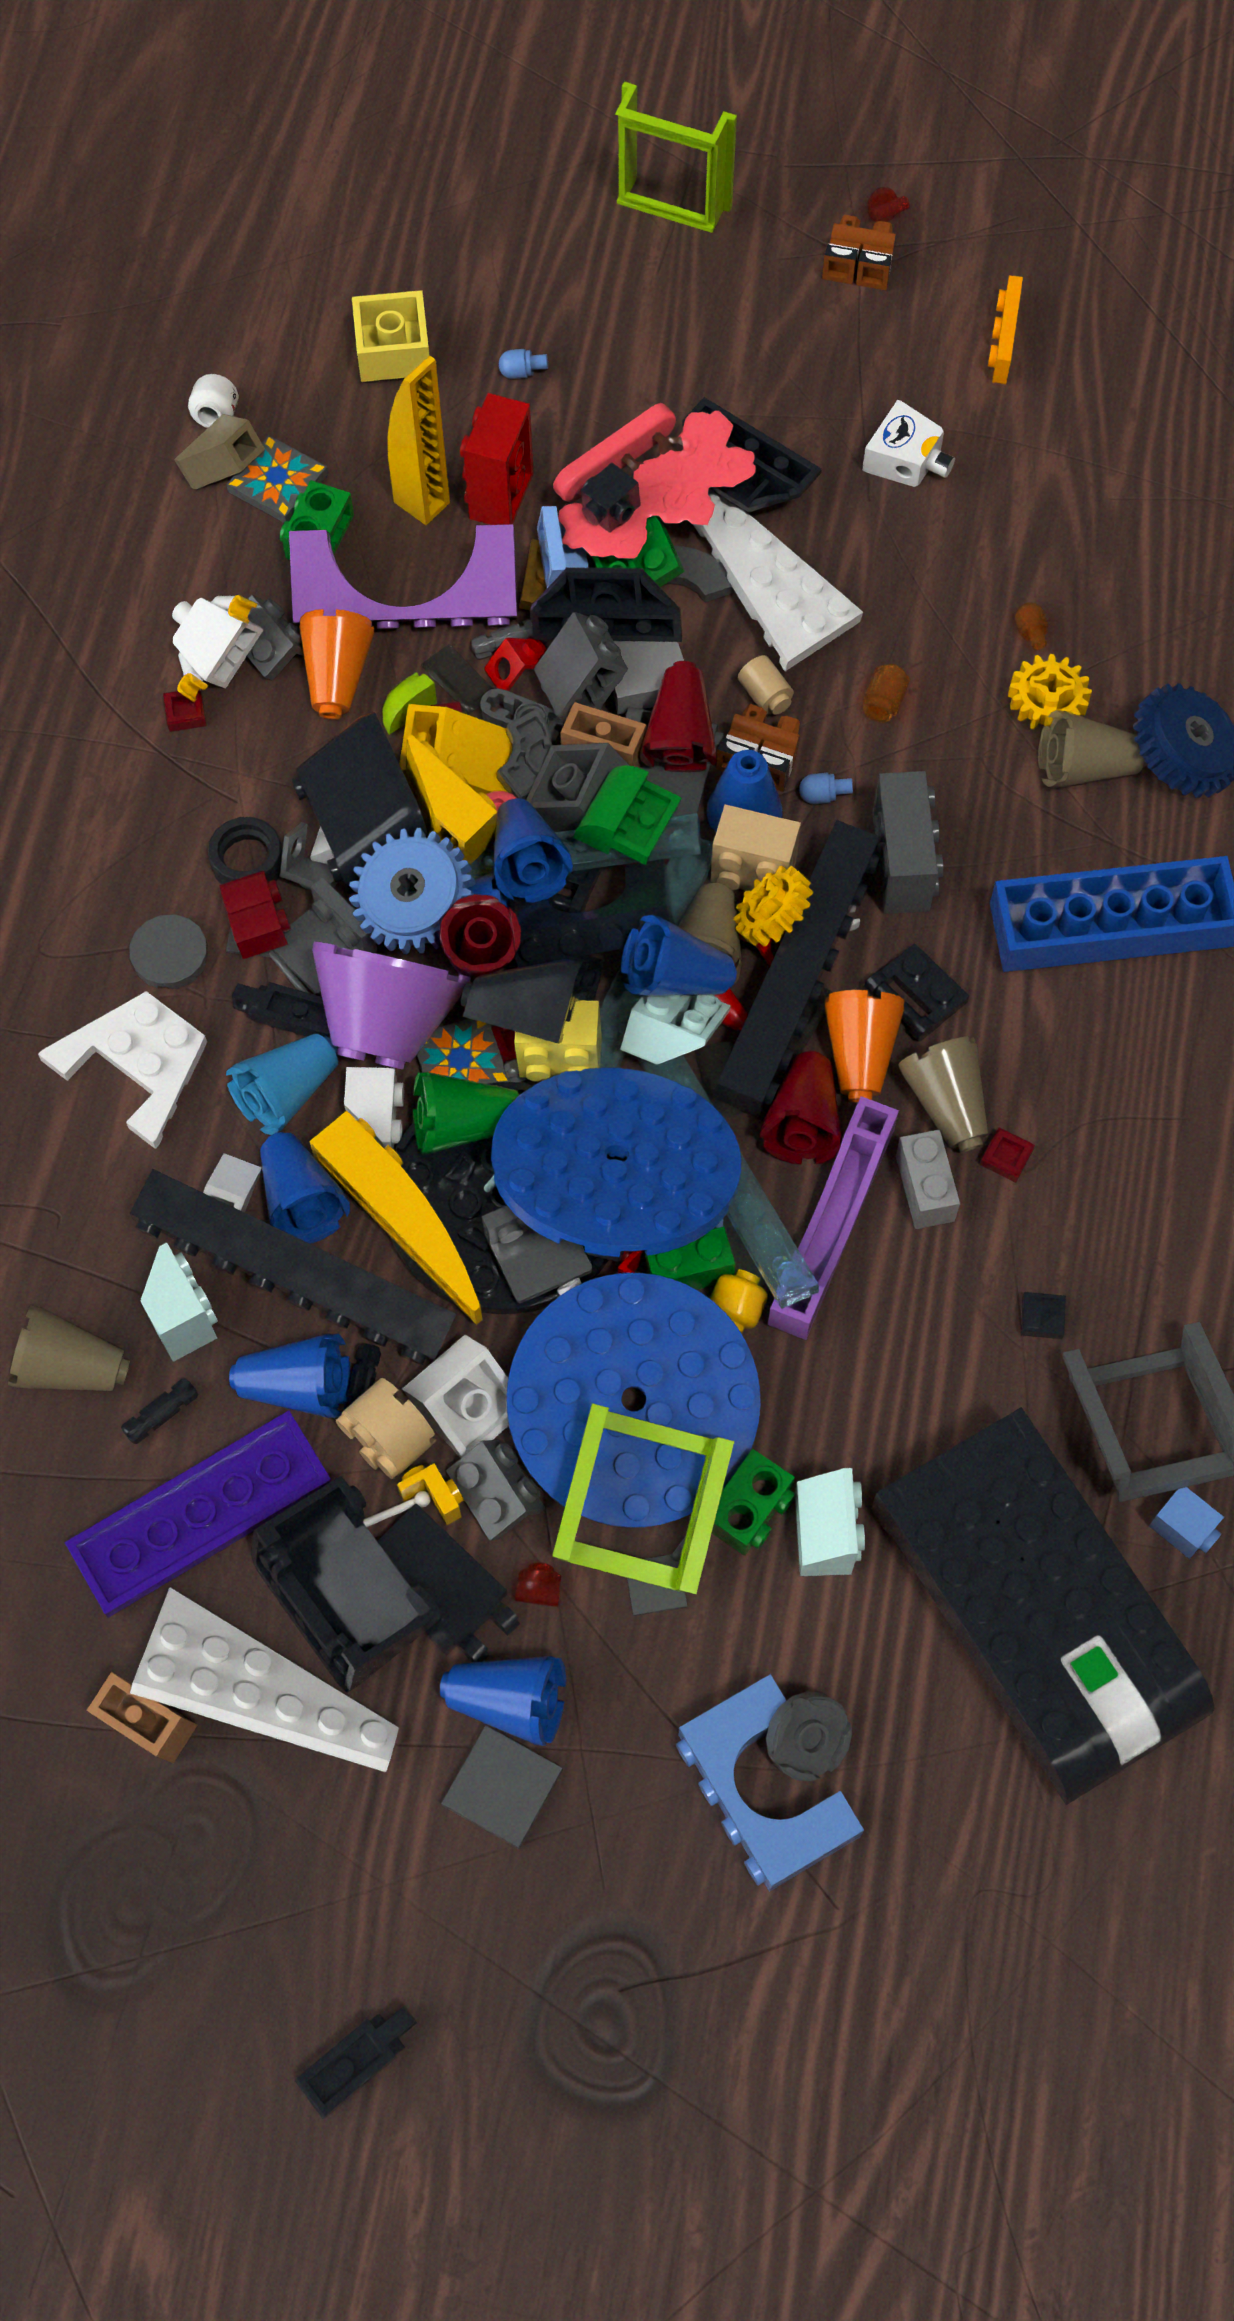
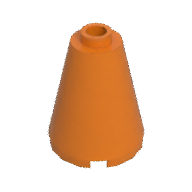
M318 609L302 615L299 628L312 708L319 712L320 717L335 720L340 719L342 714L350 711L373 640L374 626L371 627L372 621L359 613L336 609V616H323L324 609Z
M868 990L833 992L829 994V998H825L824 1006L840 1093L847 1095L848 1101L858 1103L861 1096L872 1100V1097L881 1094L904 1012V999L887 992H881V999L868 996Z

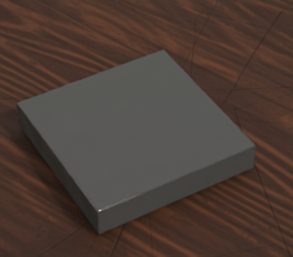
M485 1725L441 1804L455 1814L520 1849L559 1779L563 1768Z

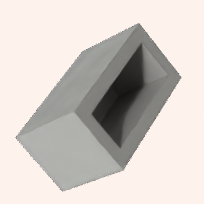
M940 1129L900 1137L896 1160L915 1229L955 1222L960 1201Z

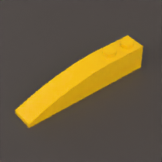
M428 356L404 378L394 399L388 427V462L394 503L424 525L432 521L450 504L436 359L432 356Z
M345 1111L309 1141L314 1158L477 1325L483 1320L481 1306L467 1270L446 1228L424 1194L401 1167L403 1161L397 1152L389 1145L383 1148L374 1139L376 1137L374 1130L363 1118L356 1120L348 1111Z

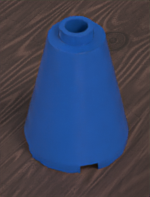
M742 750L735 753L727 764L707 802V822L715 832H717L725 804L782 818L781 800L767 761L760 753L754 750Z
M516 798L504 802L497 810L493 874L498 889L507 898L514 900L513 896L525 898V901L529 903L548 899L564 888L566 885L565 879L569 871L572 873L573 864L570 852L529 801Z
M655 915L644 916L640 919L645 921L640 932L638 929L633 928L628 935L623 949L621 973L628 974L629 984L624 983V986L632 994L639 996L720 995L725 993L735 983L737 969L731 956L662 917Z
M279 1132L269 1136L260 1148V1157L270 1225L309 1244L321 1241L335 1233L340 1228L338 1220L344 1213L346 1217L350 1213V1202L344 1191L296 1135Z
M328 1333L240 1356L236 1361V1365H232L230 1368V1386L243 1399L327 1418L340 1417L342 1411L337 1409L339 1404L348 1402L347 1393L351 1380L349 1356L341 1357L339 1346L346 1345L340 1334Z
M552 1656L454 1664L450 1672L446 1671L442 1676L440 1696L445 1698L446 1706L454 1711L532 1744L546 1746L545 1742L551 1743L554 1740L563 1714L565 1701H558V1686L566 1687L565 1665L562 1658Z

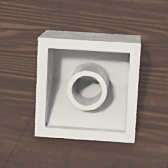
M467 1335L462 1336L402 1388L429 1425L460 1458L481 1441L493 1440L509 1426L506 1401L508 1377L489 1350Z

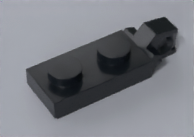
M269 982L268 986L260 985L259 989L237 983L232 994L233 1008L247 1013L249 1018L256 1022L303 1036L319 1034L330 1038L322 997Z
M402 2007L387 2021L380 2014L371 2020L366 2019L295 2080L322 2119L327 2118L398 2057L397 2054L405 2048L399 2039L417 2024L415 2018L407 2008Z

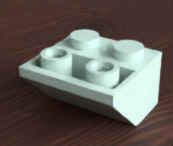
M714 995L642 996L631 1010L620 1050L657 1065L704 1047L729 1013L731 1005L721 1002Z
M167 1243L159 1246L140 1301L170 1358L174 1362L217 1339L212 1325L217 1323L218 1320L201 1286H198L182 1252L174 1255Z
M843 1468L797 1481L795 1506L800 1576L851 1575L855 1561H861V1550H865L864 1525L856 1524L858 1508L862 1507L861 1483L853 1482L852 1468Z

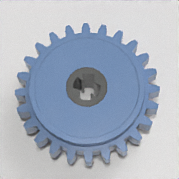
M421 828L416 829L414 837H410L405 829H401L400 839L396 840L390 833L386 834L387 844L381 846L379 843L374 842L372 845L376 852L372 856L366 853L361 855L366 862L364 868L354 867L353 871L360 879L359 881L350 882L349 885L358 893L349 897L351 904L354 907H358L353 912V915L358 921H363L360 927L365 933H372L371 938L375 943L379 945L384 941V945L390 951H393L397 944H399V949L404 954L409 953L411 945H414L419 953H424L425 943L429 942L437 949L439 948L440 925L446 912L459 899L474 895L471 890L467 889L476 884L472 875L467 874L472 868L467 860H462L464 858L462 851L458 847L453 849L454 845L447 837L440 842V837L435 831H432L428 838H426ZM415 886L417 891L410 896L408 891Z

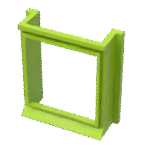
M624 82L622 85V101L615 115H618L619 197L617 204L713 233L722 212H730L732 209L737 115L723 111L713 134L637 112V85ZM637 131L707 152L705 215L630 192L637 179Z
M592 1403L552 1557L558 1558L557 1560L674 1591L697 1594L734 1441L720 1437L710 1439L609 1412L608 1407ZM603 1429L706 1456L678 1568L575 1541Z

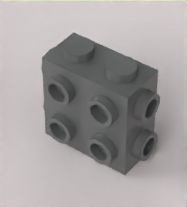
M573 612L534 667V671L541 683L542 690L546 693L553 707L554 714L565 722L574 702L600 710L614 688L623 679L628 671V667L621 656L620 648L614 643L608 632L607 624L595 615L588 617Z

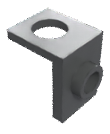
M301 822L284 836L280 877L299 883L303 888L310 890L311 886L323 877L334 887L340 881L335 883L328 865L311 861V859L304 857L308 824ZM297 839L295 851L291 855L292 846Z

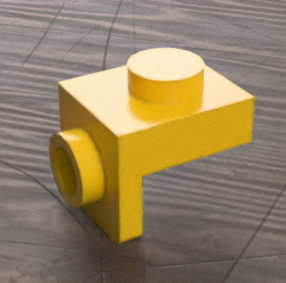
M435 1463L426 1468L424 1465L412 1468L402 1476L403 1481L397 1484L400 1496L404 1502L415 1497L419 1491L427 1490L446 1525L461 1518L458 1504L464 1501L452 1478L446 1482L444 1481Z

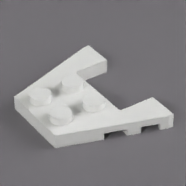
M146 991L46 1047L38 1055L43 1063L68 1081L97 1052L152 1095L126 1123L131 1131L156 1149L163 1138L162 1132L167 1121L172 1119L177 1108L176 1102L184 1085H188L207 1044V1040L204 1034Z

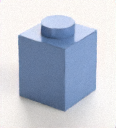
M1185 1487L1178 1489L1153 1519L1149 1527L1190 1559L1198 1549L1206 1554L1221 1536V1533L1215 1528L1224 1516Z

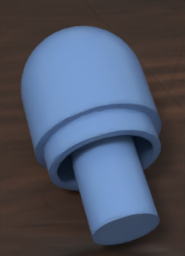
M526 349L508 350L499 359V370L503 376L509 379L528 378V376H533L534 370L548 369L547 354L532 355V351Z
M828 772L810 774L801 781L799 793L802 799L809 804L831 803V801H836V795L853 793L852 778L835 779L834 774H828Z

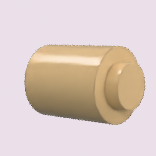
M758 656L749 661L738 674L739 682L757 706L767 711V715L780 714L791 705L794 691L768 656Z

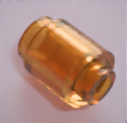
M895 664L878 666L874 670L863 698V711L872 720L888 722L892 719V716L898 713L910 683L909 677L901 667Z

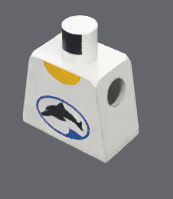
M897 400L865 447L862 471L915 487L921 483L928 471L946 478L952 470L955 457L941 451L944 435L942 427L904 402Z

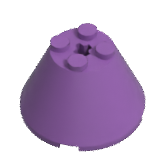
M314 942L312 947L331 1043L334 1046H338L336 1054L363 1061L365 1060L366 1053L376 1055L375 1063L398 1069H404L405 1062H412L460 999L466 983L471 980L470 977L460 974L459 976L448 975V971L358 949L337 948V945Z

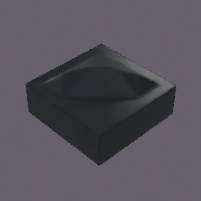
M1024 1292L1022 1296L1021 1336L1063 1339L1065 1332L1066 1296Z

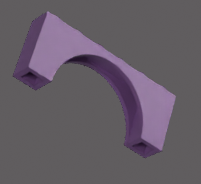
M513 524L476 525V537L472 556L457 582L434 600L408 607L384 605L365 597L354 589L341 573L332 551L330 533L327 530L289 531L293 623L296 625H300V617L306 612L324 609L323 616H336V609L359 613L369 618L372 623H377V629H398L399 622L414 621V628L436 627V621L451 620V627L473 626V620L488 619V626L510 625L511 618H517L515 533Z

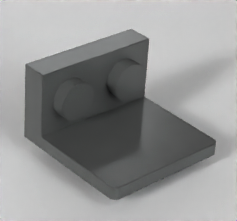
M323 877L311 886L314 899L312 908L290 924L291 931L285 932L288 945L272 950L316 996H321V990L312 952L314 942L337 945V948L358 949L371 953L378 951L377 944L371 938L372 933H365L360 927L363 921H358L354 917L353 912L355 909Z
M508 1206L482 1216L484 1235L517 1303L528 1301L592 1272V1265L582 1245L564 1239L558 1244L540 1235L521 1221Z

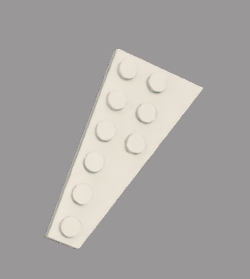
M709 488L708 495L715 504L713 515L708 525H693L699 535L706 537L712 546L711 554L717 562H721L728 572L726 578L750 617L758 620L765 631L763 637L769 647L774 646L780 656L779 663L784 671H787L861 621L862 610L744 509Z
M171 1587L166 1595L130 1694L384 1772L387 1771L399 1727Z

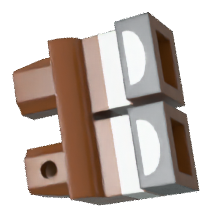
M844 215L839 224L834 223L831 240L824 254L822 279L853 285L858 264L856 285L887 291L896 234L892 233V224L890 222L878 221L874 223L873 230L860 228L861 220L856 216Z
M749 704L742 715L735 713L731 728L726 738L723 737L717 749L716 769L724 772L735 753L742 750H754L766 759L776 789L784 792L798 753L800 721L784 716L780 718L777 727L765 724L767 711L762 707Z

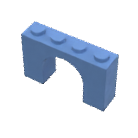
M771 1674L679 1727L678 1736L681 1741L676 1743V1747L686 1765L690 1767L695 1764L702 1775L703 1780L698 1782L708 1803L711 1806L718 1803L726 1819L721 1821V1824L728 1838L734 1846L741 1842L748 1854L749 1859L744 1861V1864L757 1886L764 1882L769 1892L860 1838L864 1832L863 1827L841 1791L796 1817L781 1820L770 1819L757 1814L741 1799L734 1781L735 1764L741 1753L748 1746L767 1735L772 1717L777 1709L786 1702Z

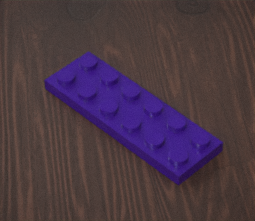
M288 1410L64 1543L106 1617L109 1618L250 1534L259 1526L329 1484L332 1480Z

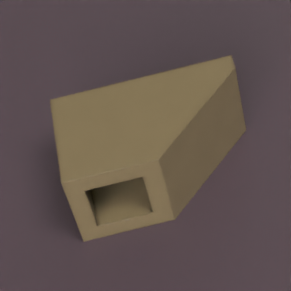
M222 414L174 460L191 488L198 489L242 472L265 448L249 420Z

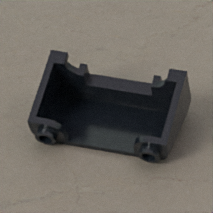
M375 712L360 716L296 768L297 777L291 779L299 800L306 798L309 805L311 804L333 856L332 859L327 860L335 883L343 881L348 895L355 892L349 886L350 882L359 881L360 879L353 871L354 867L364 868L366 862L361 855L366 853L372 856L376 852L372 845L374 842L379 843L381 846L387 844L386 834L389 833L395 840L400 839L401 829H405L410 837H414L416 829L421 828L426 838H428L426 826L417 801Z
M584 955L479 975L473 983L467 982L464 987L461 1005L466 1006L463 1017L554 1043H562L565 1021L571 1022L575 1003L580 1000L595 1001L604 960Z
M340 1476L254 1530L251 1557L266 1585L336 1683L348 1693L362 1684L439 1621L442 1614L440 1610L442 1605L438 1596L430 1587L423 1588L419 1584L410 1587L363 1523V1509L367 1506L364 1496L356 1486L352 1485L349 1487L344 1478Z

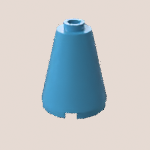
M312 1034L238 1062L226 1071V1075H232L233 1078L227 1084L229 1092L235 1104L250 1122L257 1118L265 1125L259 1129L260 1131L269 1135L275 1134L284 1129L338 1066L337 1046L332 1045L331 1039L327 1036L323 1037L319 1034Z

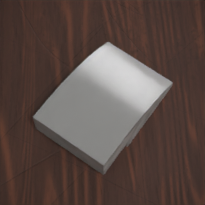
M614 641L620 648L621 656L628 667V671L623 679L612 691L617 714L627 713L629 707L639 709L654 707L665 670L673 666L674 662L684 661L678 642Z

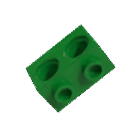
M310 480L305 492H301L297 496L294 513L290 521H285L280 531V542L283 543L286 559L290 560L289 531L327 530L330 533L333 555L335 554L354 517L350 492Z
M752 1448L722 1490L712 1534L744 1556H746L752 1546L759 1549L772 1530V1527L767 1525L776 1512L783 1515L794 1500L796 1493L791 1490L793 1489L795 1477ZM760 1480H767L774 1485L776 1491L771 1495L763 1496L754 1490L753 1484ZM735 1514H744L749 1517L752 1525L747 1529L738 1530L733 1528L728 1520Z

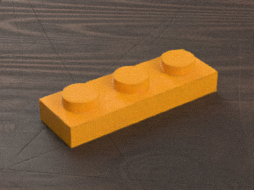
M1009 275L1006 290L999 289L996 311L1002 312V318L995 317L992 339H998V345H991L988 367H994L993 383H1007L1023 277Z

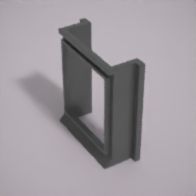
M1200 1322L1184 1325L1181 1348L1089 1369L1085 1364L1080 1349L1063 1352V1360L1069 1372V1380L1074 1385L1114 1481L1119 1503L1234 1476V1394ZM1184 1366L1222 1452L1131 1473L1095 1386Z

